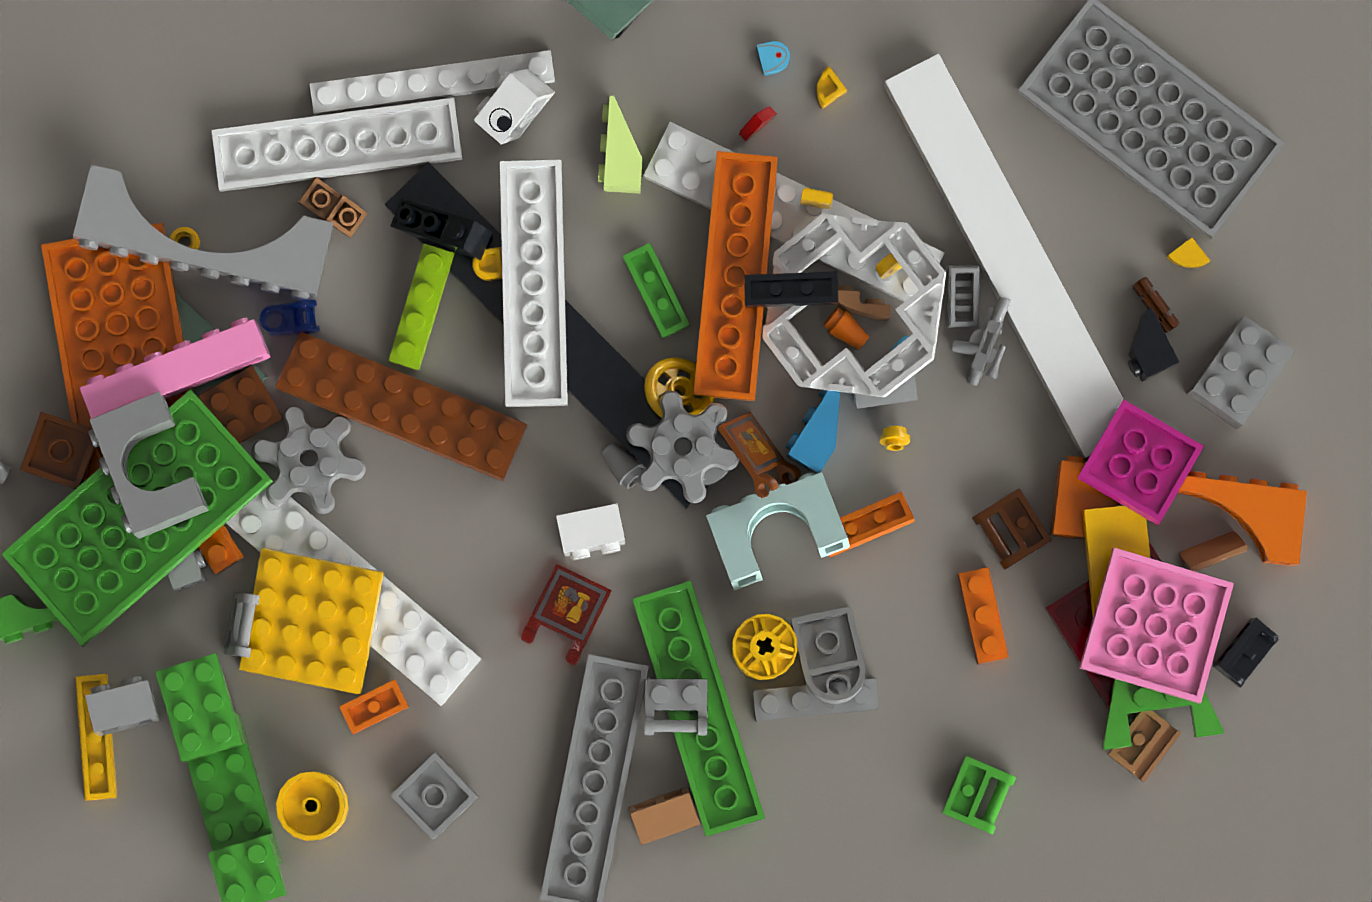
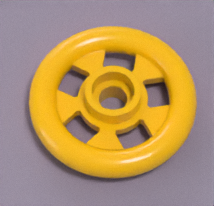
M679 357L665 358L654 364L648 371L644 382V392L648 404L659 417L662 418L663 416L659 396L666 391L679 390L682 393L680 396L683 406L689 404L692 412H689L691 415L701 414L708 405L714 403V397L702 396V399H698L693 396L696 364L694 362ZM678 370L689 373L690 378L677 376ZM662 373L670 378L665 386L657 381Z

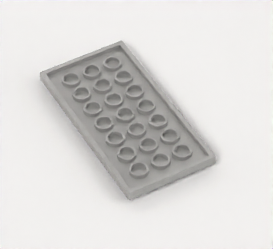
M1088 0L1017 91V93L1210 240L1285 144L1283 140L1098 0Z

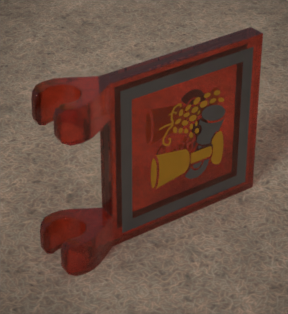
M556 564L522 632L521 640L528 644L533 643L540 625L573 640L566 655V661L576 665L612 590Z

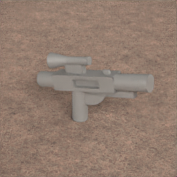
M999 296L996 306H990L982 328L973 332L969 342L954 340L953 352L975 355L971 366L972 369L967 379V383L971 385H979L988 363L992 365L987 371L986 376L997 379L999 364L1006 346L1000 344L998 350L994 346L999 334L1002 333V322L1011 301L1007 298Z

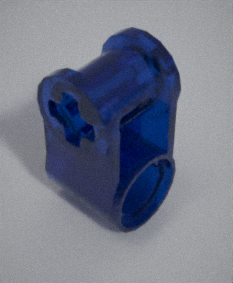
M300 300L286 304L270 305L265 307L260 313L259 321L261 327L270 336L277 337L293 334L299 335L301 332L306 334L320 332V326L316 324L315 316L317 300ZM304 311L306 314V323H304ZM271 314H279L282 316V323L276 328H270L266 325V319Z

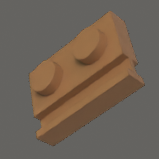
M1152 710L1138 712L1129 724L1131 747L1110 749L1107 753L1110 758L1142 782L1146 781L1181 734L1180 731L1176 730Z

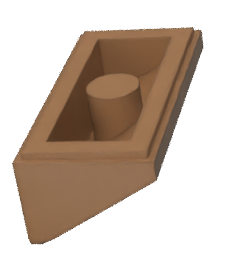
M1231 531L1183 550L1179 553V557L1185 569L1196 572L1247 552L1248 546L1235 531Z

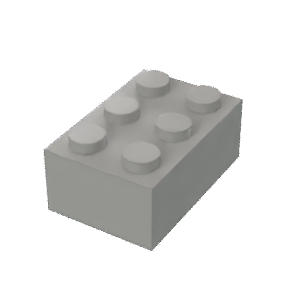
M1244 315L1236 322L1186 395L1237 430L1246 423L1295 350Z
M141 676L122 680L123 686L113 688L110 684L91 688L92 694L86 695L85 698L93 731L96 735L103 736L160 721L152 685L148 680L143 681Z

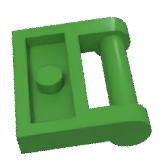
M964 756L941 813L993 835L996 829L994 823L1010 785H1014L1017 777ZM992 777L999 781L983 820L976 818L975 814Z

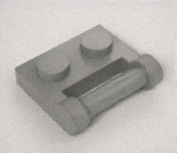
M247 593L233 594L224 654L250 658L251 648L248 647L255 606L259 605V595Z
M645 679V735H654V732H698V736H707V679ZM654 710L698 711V720H654Z

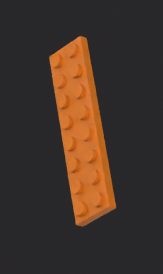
M717 151L693 396L755 401L764 307L746 308L744 275L767 274L778 157Z

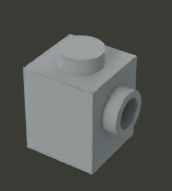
M201 549L194 550L168 573L173 590L180 591L207 581L203 571V567H206L207 564Z

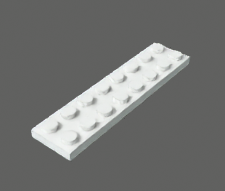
M454 98L211 130L220 192L313 180L316 177L321 179L426 165L428 162L433 164L463 160Z
M500 161L505 406H568L562 161Z

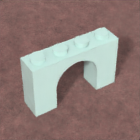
M822 472L818 474L807 473L802 475L797 482L788 485L785 483L778 484V488L774 491L769 490V495L765 498H761L757 494L748 495L742 498L738 504L730 507L728 505L719 506L713 509L711 514L706 515L734 590L763 580L751 548V537L756 525L768 515L787 512L804 520L812 533L821 558L850 547Z

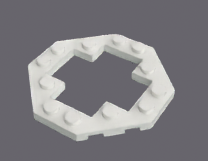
M821 214L774 252L773 274L801 273L842 240L860 263L885 245L919 289L917 293L895 309L913 334L866 371L848 348H845L824 366L821 364L789 321L806 306L767 307L766 325L763 327L762 338L800 387L886 397L934 360L946 272L908 223Z

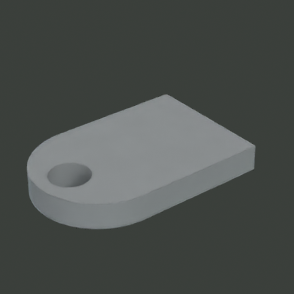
M848 606L791 618L792 629L797 637V652L804 682L810 693L817 699L831 704L843 703L855 697L864 684L866 667L852 607ZM839 679L844 681L847 686L846 691L842 694L831 692L829 684L833 680Z

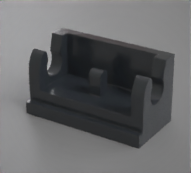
M1257 617L1251 618L1213 667L1241 688L1274 644L1277 643L1279 636Z

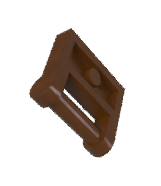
M1020 488L972 517L975 524L981 526L1002 560L1000 564L1004 570L1052 541ZM996 513L1020 549L1013 554L990 519Z

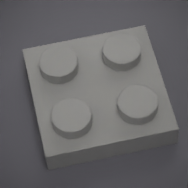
M436 752L390 795L432 840H435L479 797Z

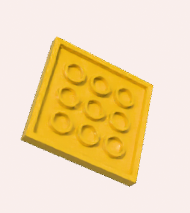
M261 548L253 595H259L260 600L259 605L255 606L248 647L251 648L250 658L241 657L239 670L361 694L384 572Z

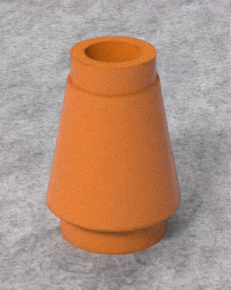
M837 307L823 324L828 330V334L855 347L857 350L869 338V335L865 333L863 328L846 309L843 311Z

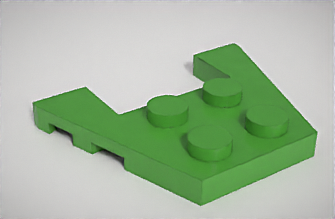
M1117 679L1113 680L1102 750L1132 746L1128 722L1129 713L1188 705L1190 706L1194 737L1224 734V729L1205 691L1202 702L1198 704Z

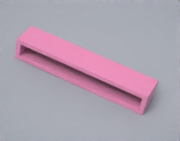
M242 318L230 324L232 328L222 332L219 329L211 330L202 335V340L192 344L190 340L178 343L173 346L174 351L164 355L161 352H156L144 358L145 362L139 365L125 364L115 369L116 374L104 378V375H98L86 381L87 385L80 387L91 419L157 392H160L165 399L271 358L258 323L254 319L249 321L248 318Z

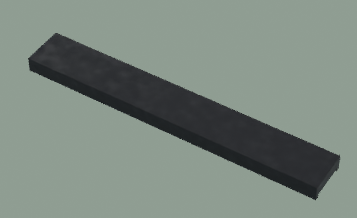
M429 162L385 203L386 208L393 215H395L400 200L403 198L475 220L492 232L486 249L502 248L501 234ZM417 238L422 244L425 243V244H429V245H432V246H435V247H439V248L445 249V248L440 247V246H438V245H435V244H432V243L427 242V241H425V240H422V239H420V238ZM455 253L449 272L504 326L503 279L492 281L480 279L473 270V258ZM565 300L567 390L646 469L651 461L649 452L643 447L630 444L626 437L627 430L632 424L641 423L651 427L656 426L662 420L647 402L644 392L645 379ZM668 479L661 483L685 509L692 504L685 499L682 485L678 481Z

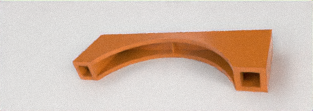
M1066 456V461L1061 460L1058 463L1050 536L1082 539L1084 538L1082 510L1113 507L1119 504V502L1077 478L1086 464L1083 457ZM1189 472L1178 491L1179 494L1203 499L1228 513L1245 529L1253 540L1263 563L1287 566L1299 565L1307 491L1298 490L1299 485L1292 483H1280V487L1268 486V481L1249 479L1248 484L1237 482L1238 477L1219 475V480L1208 479L1207 473Z

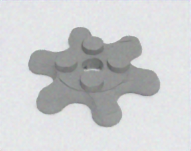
M666 391L659 400L663 413L660 423L651 427L635 423L628 428L626 433L628 442L634 446L645 448L651 458L648 467L639 474L638 482L645 491H654L663 481L674 479L682 485L683 495L688 502L699 503L706 496V488L703 483L705 472L713 467L730 471L736 468L739 463V458L731 448L719 445L715 439L716 429L727 419V410L720 403H711L701 414L691 415L684 409L680 394L675 391ZM679 438H686L692 444V449L687 455H679L674 450V443Z
M291 406L283 413V422L287 429L285 437L278 442L261 439L252 446V455L257 461L270 463L277 470V478L267 488L266 497L273 505H281L293 493L303 492L310 497L314 511L319 514H328L335 506V500L331 493L333 482L340 478L357 481L366 472V467L362 460L347 457L340 450L341 441L351 431V423L348 418L338 415L334 416L325 427L314 428L308 424L305 412L300 407ZM305 451L313 452L318 457V461L315 465L307 467L301 463L300 456Z

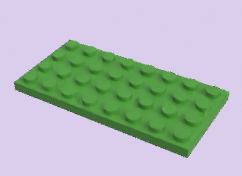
M191 389L169 407L176 426L149 436L137 443L129 454L127 472L132 484L146 491L161 490L194 477L199 483L209 511L139 539L133 532H127L121 518L122 515H125L122 503L116 504L110 487L115 486L111 475L106 476L102 467H100L2 553V556L82 647L90 643L273 482Z

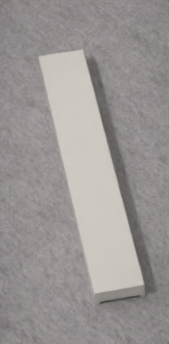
M937 54L886 80L883 86L997 300L999 296L1011 300L1005 315L1079 454L1086 459L1093 452L1123 401V397L943 60Z

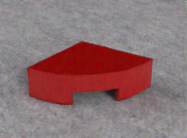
M770 106L765 107L753 115L739 131V135L746 142L767 125L777 113Z

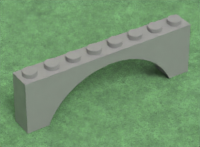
M91 164L73 237L75 241L79 242V246L85 249L97 250L99 246L110 249L109 253L115 256L127 258L128 254L140 256V261L144 263L158 265V261L170 263V268L177 271L188 272L189 268L201 271L200 275L207 278L218 279L219 275L231 278L230 282L236 285L248 287L250 282L261 285V290L269 293L279 294V290L291 292L292 298L309 301V297H317L332 235L333 223L302 216L289 231L261 247L234 253L201 251L175 242L155 229L135 207L125 187L121 171Z

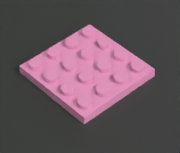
M1112 548L1079 668L1191 702L1201 703L1234 583Z

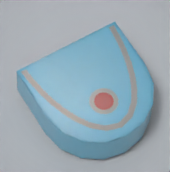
M771 41L756 46L764 76L779 73L788 66L790 52L783 43Z

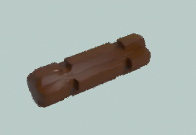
M1147 277L1141 278L1132 286L1138 297L1140 295L1143 297L1141 301L1146 308L1153 309L1165 333L1170 332L1179 325L1175 315L1168 312L1170 308L1157 290H1152L1153 285Z

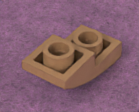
M317 177L311 181L297 201L322 220L332 222L335 229L349 238L352 237L368 214Z
M838 285L839 304H834L835 306L843 310L846 309L849 313L861 317L888 321L890 318V304H883L882 299H865V303H860V291H853V286Z

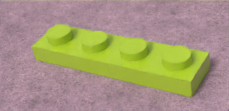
M423 243L388 361L420 370L455 252Z

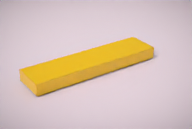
M108 674L76 676L84 799L87 801L117 798L112 733L98 736L94 733L85 698L86 695L92 694L91 688L108 684Z

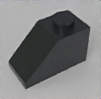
M1152 308L1147 309L1141 315L1128 354L1131 359L1128 361L1129 368L1135 377H1140L1142 382L1179 363Z

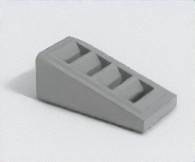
M947 264L948 327H979V266L977 264ZM955 274H970V280H955ZM955 287H971V292H955ZM955 299H971V305H955ZM971 311L972 317H955V312Z

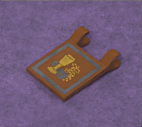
M751 412L726 422L717 428L752 476L755 492L759 497L765 498L769 495L765 489V484L768 485L771 491L778 488L775 478L765 474V472L776 468L779 482L787 485L792 483L788 478V473L792 475L793 479H798L801 476L799 468L783 458Z

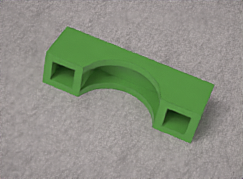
M11 594L0 598V641L4 640L5 644L23 639L22 633L34 630V633L37 634L52 629L51 623L59 621L49 608H32L17 595Z

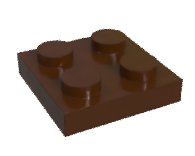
M253 365L198 395L203 404L239 444L283 419Z
M40 412L20 470L76 489L84 482L96 449L88 433L91 428Z

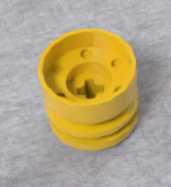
M758 614L745 620L736 630L731 643L732 658L737 668L746 676L757 680H771L784 674L794 663L798 651L797 637L792 627L782 618L771 614ZM767 638L771 641L770 647L773 648L772 653L766 652L764 655L758 653L760 647L756 643L758 640L763 642Z

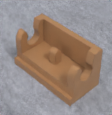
M687 787L628 807L641 845L700 825Z

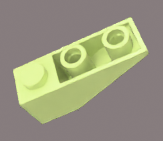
M609 95V104H603L602 122L608 123L607 134H601L600 152L606 153L605 164H599L598 182L604 183V191L640 194L642 156L615 97Z

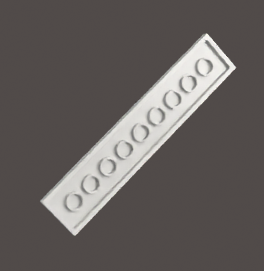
M669 122L643 178L711 210L717 151L735 152ZM776 172L770 239L784 245L821 214L873 219L833 199L830 210L800 205L802 190L808 187ZM842 240L817 260L902 302H905L919 291L903 268L885 279H881L875 271L876 265L891 253L885 245L860 263ZM924 243L940 264L945 252Z
M269 485L226 522L260 553L261 548H268L377 570L291 496L284 504L273 505L266 497V490ZM383 575L370 646L442 706L481 661V658Z

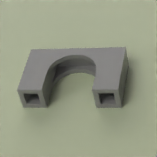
M160 392L89 420L93 428L88 431L95 448L100 446L103 458H100L99 461L105 475H111L115 486L110 487L116 504L122 503L125 515H122L121 518L128 533L133 532L140 539L209 511L199 483L194 477L156 491L139 489L129 479L127 461L134 446L149 436L176 426L166 399Z

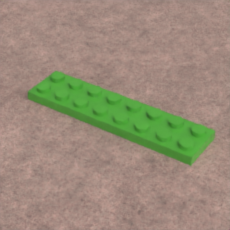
M688 581L632 599L656 678L707 679V736H698V732H673L705 836L708 837L765 819L692 582ZM667 711L669 720H698V711Z

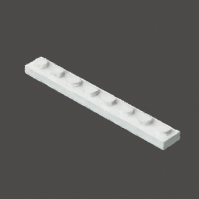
M551 50L311 83L310 91L313 113L317 116L496 91L495 84L506 72L510 74L515 70L520 71L527 68L545 84L555 82Z

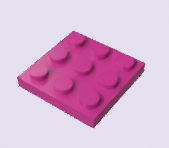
M1123 399L1077 478L1159 525L1204 446Z

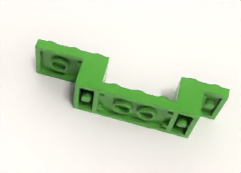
M214 653L155 671L181 762H187L209 836L213 851L209 852L208 856L221 901L265 902L287 895L279 864L283 863L242 720L240 714L234 713L218 654Z

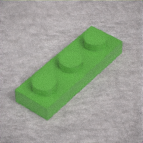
M648 243L623 255V260L662 339L689 327L690 323L651 244Z

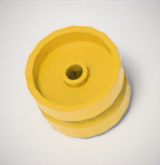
M319 771L300 773L290 778L280 789L276 801L277 817L282 827L293 837L305 841L324 839L336 833L344 824L349 811L348 795L343 785L332 775ZM310 800H314L317 803L315 811H308L306 808V804L310 803Z

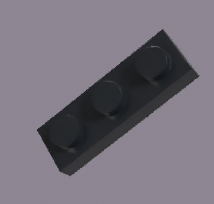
M837 271L744 275L746 308L839 304Z

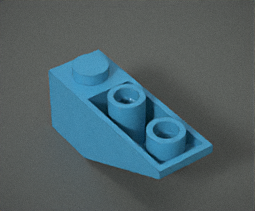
M820 391L818 396L823 398L817 409L813 406L810 407L802 420L807 425L801 434L794 432L786 445V448L790 450L787 457L811 473H820L836 448L840 392Z

